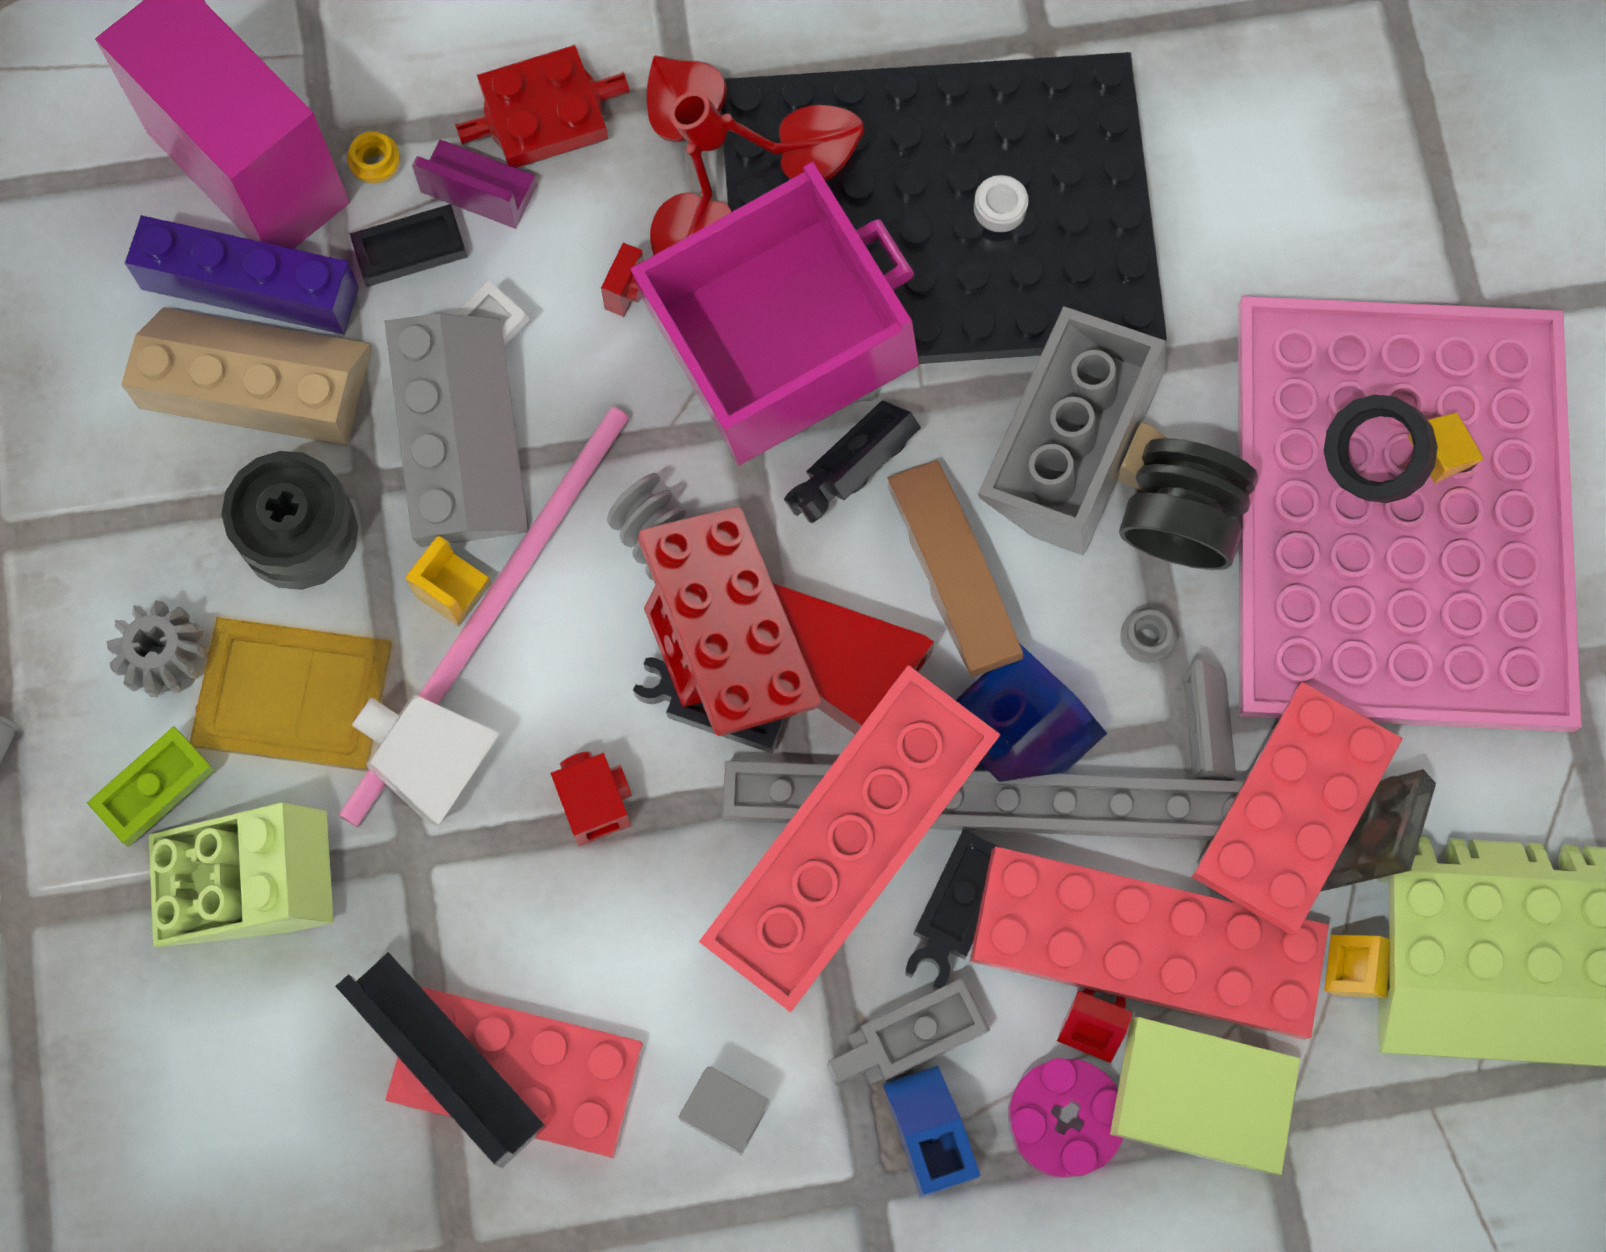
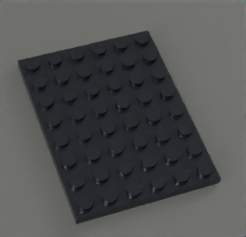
M1131 52L725 79L727 86L726 98L721 108V115L730 114L739 124L774 143H782L779 128L783 119L803 107L813 105L839 107L851 111L864 123V133L851 157L835 176L825 182L855 230L874 220H881L913 270V277L906 283L893 289L912 320L919 364L1041 356L1063 306L1165 341L1167 340ZM731 130L726 132L723 148L727 203L733 212L790 179L781 169L782 154H773ZM1003 175L1016 179L1024 186L1028 195V206L1024 220L1019 226L1007 232H995L985 228L979 223L974 214L976 191L983 181L993 176ZM879 240L865 245L883 275L895 268Z

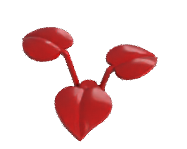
M653 56L646 96L649 122L657 135L666 141L681 142L685 139L687 140L686 152L692 158L701 186L700 197L690 192L680 193L665 201L658 208L650 228V245L653 255L658 254L732 212L726 203L710 201L712 198V188L701 156L702 151L718 149L724 143L728 130L735 132L773 154H782L781 169L790 180L803 173L804 166L814 162L823 179L827 181L835 176L851 157L864 133V123L856 114L843 108L828 105L807 106L792 112L783 119L779 128L782 143H774L739 124L730 114H720L719 111L725 102L727 86L724 77L714 66L700 61H683Z

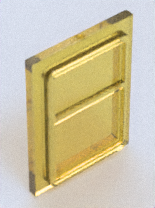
M216 617L210 649L207 653V663L199 700L195 707L196 714L190 743L195 748L367 772L368 767L366 763L371 755L373 739L353 727L352 723L370 697L381 703L392 646L391 641Z

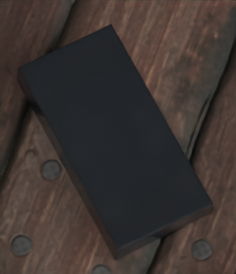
M451 204L349 233L366 287L468 258Z

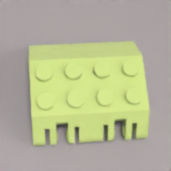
M1381 834L1377 852L1378 882L1389 880L1390 990L1387 991V998H1379V1053L1606 1067V847L1584 846L1580 852L1578 846L1563 845L1558 857L1559 870H1553L1544 846L1539 843H1527L1524 850L1521 842L1470 840L1467 847L1464 839L1449 838L1445 849L1446 864L1437 863L1430 839H1428L1429 837L1414 836L1410 845L1407 836Z

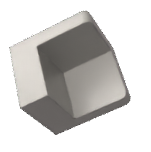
M707 1067L678 1118L686 1125L742 1156L770 1105V1099L717 1069Z

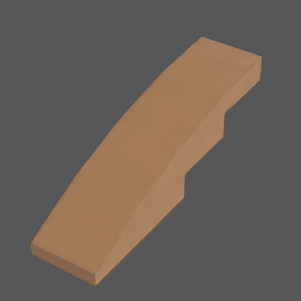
M935 460L887 477L889 492L908 528L910 544L929 581L932 599L970 677L972 678L1022 660L1023 652L975 536L939 461Z

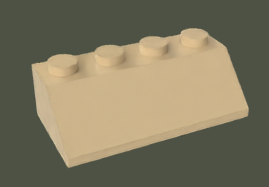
M163 307L135 335L121 385L139 409L348 446L372 346L371 343Z

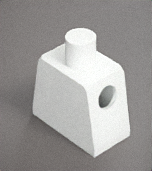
M415 695L407 702L399 715L370 697L352 723L353 727L379 743L367 761L366 766L423 820L432 826L441 823L499 736L498 732Z

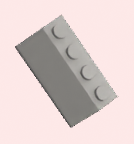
M1063 306L978 492L979 498L1032 537L1084 556L1117 481L1123 460L1164 374L1166 341Z
M437 313L384 320L412 539L420 547H427L431 545L438 535L449 541V543L527 533L529 530L500 318Z

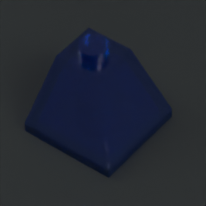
M1021 644L1022 660L984 673L956 699L958 703L1001 734L980 761L998 782L1067 772L1108 734L1081 700Z

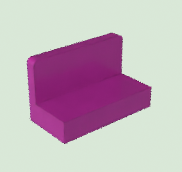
M439 139L429 160L416 156L412 164L421 193L514 229L517 228L537 187L535 175Z

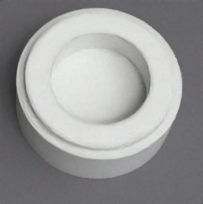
M1003 175L990 177L983 181L976 191L974 214L979 223L991 231L1007 232L1013 230L1025 218L1028 206L1027 192L1024 186L1012 177Z

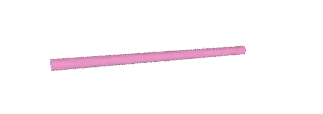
M610 407L418 697L437 705L440 704L628 421L629 417L623 411L616 407ZM369 769L339 813V816L358 827L386 784Z

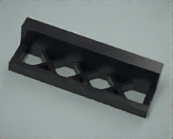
M389 952L358 980L348 974L335 986L494 1165L501 1168L506 1166L547 1127Z

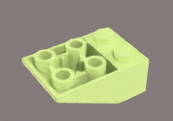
M281 802L149 834L153 947L283 934L334 923L326 810Z

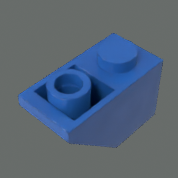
M938 1066L882 1084L919 1198L971 1182L981 1177L961 1116Z

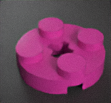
M1054 1058L1045 1064L1033 1068L1017 1084L1008 1105L1010 1133L1019 1155L1037 1171L1055 1178L1082 1177L1105 1166L1117 1153L1123 1141L1122 1137L1110 1135L1118 1092L1115 1083L1098 1067L1078 1059ZM1071 1102L1079 1108L1077 1117L1082 1121V1126L1079 1131L1069 1128L1064 1134H1061L1054 1129L1058 1119L1051 1114V1111L1055 1105L1065 1108Z

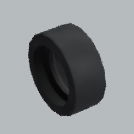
M1374 394L1352 401L1336 414L1326 431L1323 452L1328 471L1341 488L1365 501L1390 503L1409 497L1425 484L1435 467L1438 446L1433 427L1421 411L1395 396ZM1379 416L1394 418L1403 423L1410 432L1414 445L1412 459L1405 471L1394 479L1383 482L1369 481L1358 475L1350 464L1348 455L1349 441L1356 428L1366 420Z

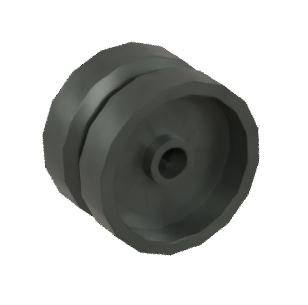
M277 451L257 457L236 473L225 491L221 516L228 539L259 578L278 588L303 590L327 582L344 569L356 548L359 526L352 503L345 494L339 480L325 463L305 453Z

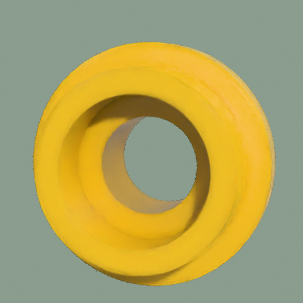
M368 131L358 135L348 149L347 162L351 172L357 179L366 183L384 182L390 179L400 166L401 157L398 146L393 139L380 132ZM379 155L383 157L376 164H366L371 156Z

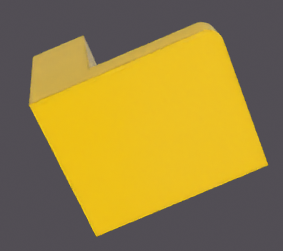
M440 535L434 539L405 577L416 598L458 627L492 584L488 576L454 554L449 541Z

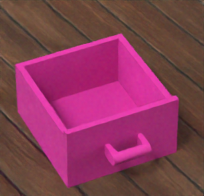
M143 0L95 38L147 134L248 239L295 249L350 203L314 113L206 4L205 0Z
M814 162L804 166V172L630 269L650 315L739 466L919 365L912 320L893 289L901 286L913 277V270L881 220H874L855 230ZM879 240L895 268L883 275L865 245Z

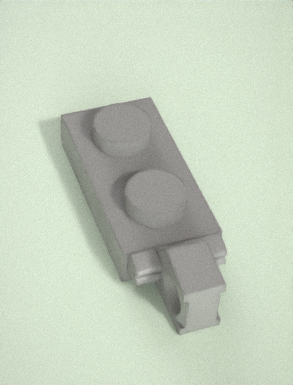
M964 977L860 1026V1031L848 1036L853 1050L828 1061L827 1066L837 1086L862 1074H865L871 1086L881 1080L886 1082L988 1033L990 1028Z

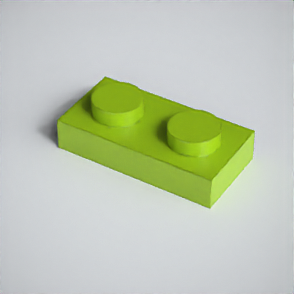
M173 726L86 803L124 845L130 847L211 775L215 769L188 739Z

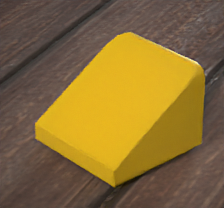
M1457 412L1428 420L1433 427L1438 446L1435 467L1430 474L1434 484L1484 460ZM1409 434L1407 438L1414 448L1411 434Z

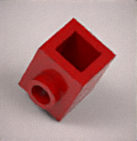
M590 751L577 753L561 761V769L550 773L578 846L631 826L622 800L632 797V793L621 765L610 768L604 752L595 756Z

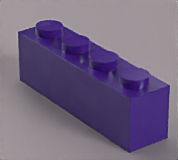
M143 215L140 216L125 260L126 267L141 290L345 335L359 290V285L349 262L346 260Z

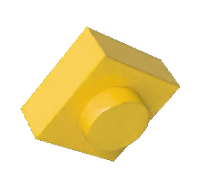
M1331 935L1324 991L1335 996L1387 998L1389 939L1382 936Z

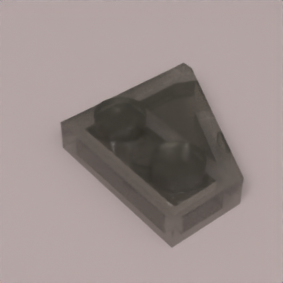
M1424 769L1380 780L1321 891L1411 871L1436 787V782Z

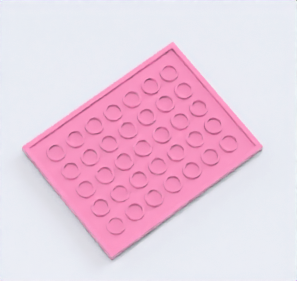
M1242 296L1238 304V457L1248 462L1257 470L1258 481L1255 491L1248 495L1251 503L1249 511L1239 516V524L1242 529L1239 541V717L1280 719L1296 688L1301 682H1304L1375 723L1552 732H1576L1581 728L1564 312L1562 310ZM1377 394L1395 396L1421 411L1427 420L1457 412L1484 460L1435 484L1429 476L1425 484L1409 497L1390 503L1365 501L1341 488L1328 471L1323 450L1326 431L1336 414L1356 399ZM1379 416L1366 420L1356 428L1350 438L1348 447L1350 464L1358 475L1369 481L1383 482L1394 479L1405 471L1412 459L1413 446L1407 438L1410 432L1403 423L1394 418Z

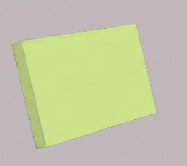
M1141 1017L1131 1018L1110 1135L1272 1175H1282L1301 1058Z

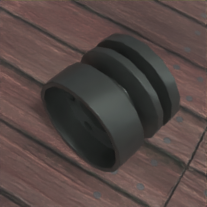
M1172 438L1151 440L1145 445L1142 455L1144 466L1137 471L1135 478L1138 486L1147 493L1134 494L1129 498L1119 529L1121 538L1132 547L1170 563L1205 570H1225L1233 564L1242 534L1240 524L1231 517L1242 516L1249 511L1251 503L1248 495L1255 491L1258 481L1257 470L1245 460L1207 444Z

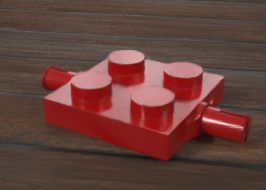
M572 45L478 74L477 79L484 97V116L458 124L455 123L461 145L492 136L493 141L502 149L507 165L517 168L607 140V129L601 115V101L626 93L629 94L630 89L624 72L594 81L593 77L584 69L576 45Z

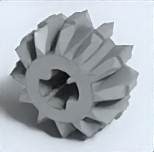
M156 600L148 615L140 605H133L132 614L135 620L130 624L124 620H115V627L123 636L106 641L107 649L112 654L117 655L109 663L111 670L117 676L125 675L123 684L131 691H137L144 686L145 692L150 697L158 698L165 683L173 693H180L181 683L178 678L183 674L192 679L198 678L199 671L190 662L207 657L206 649L201 644L196 643L203 636L201 627L197 623H189L190 615L182 607H177L169 612V608L164 602ZM154 644L159 647L165 646L160 654L152 651L149 652Z

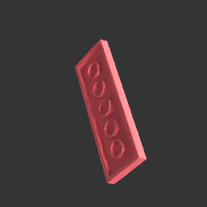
M908 665L699 940V943L789 1012H792L1001 734Z
M995 846L991 850L969 962L1305 1040L1312 1036L1329 925L1305 919L1299 932L1292 936L1235 902Z

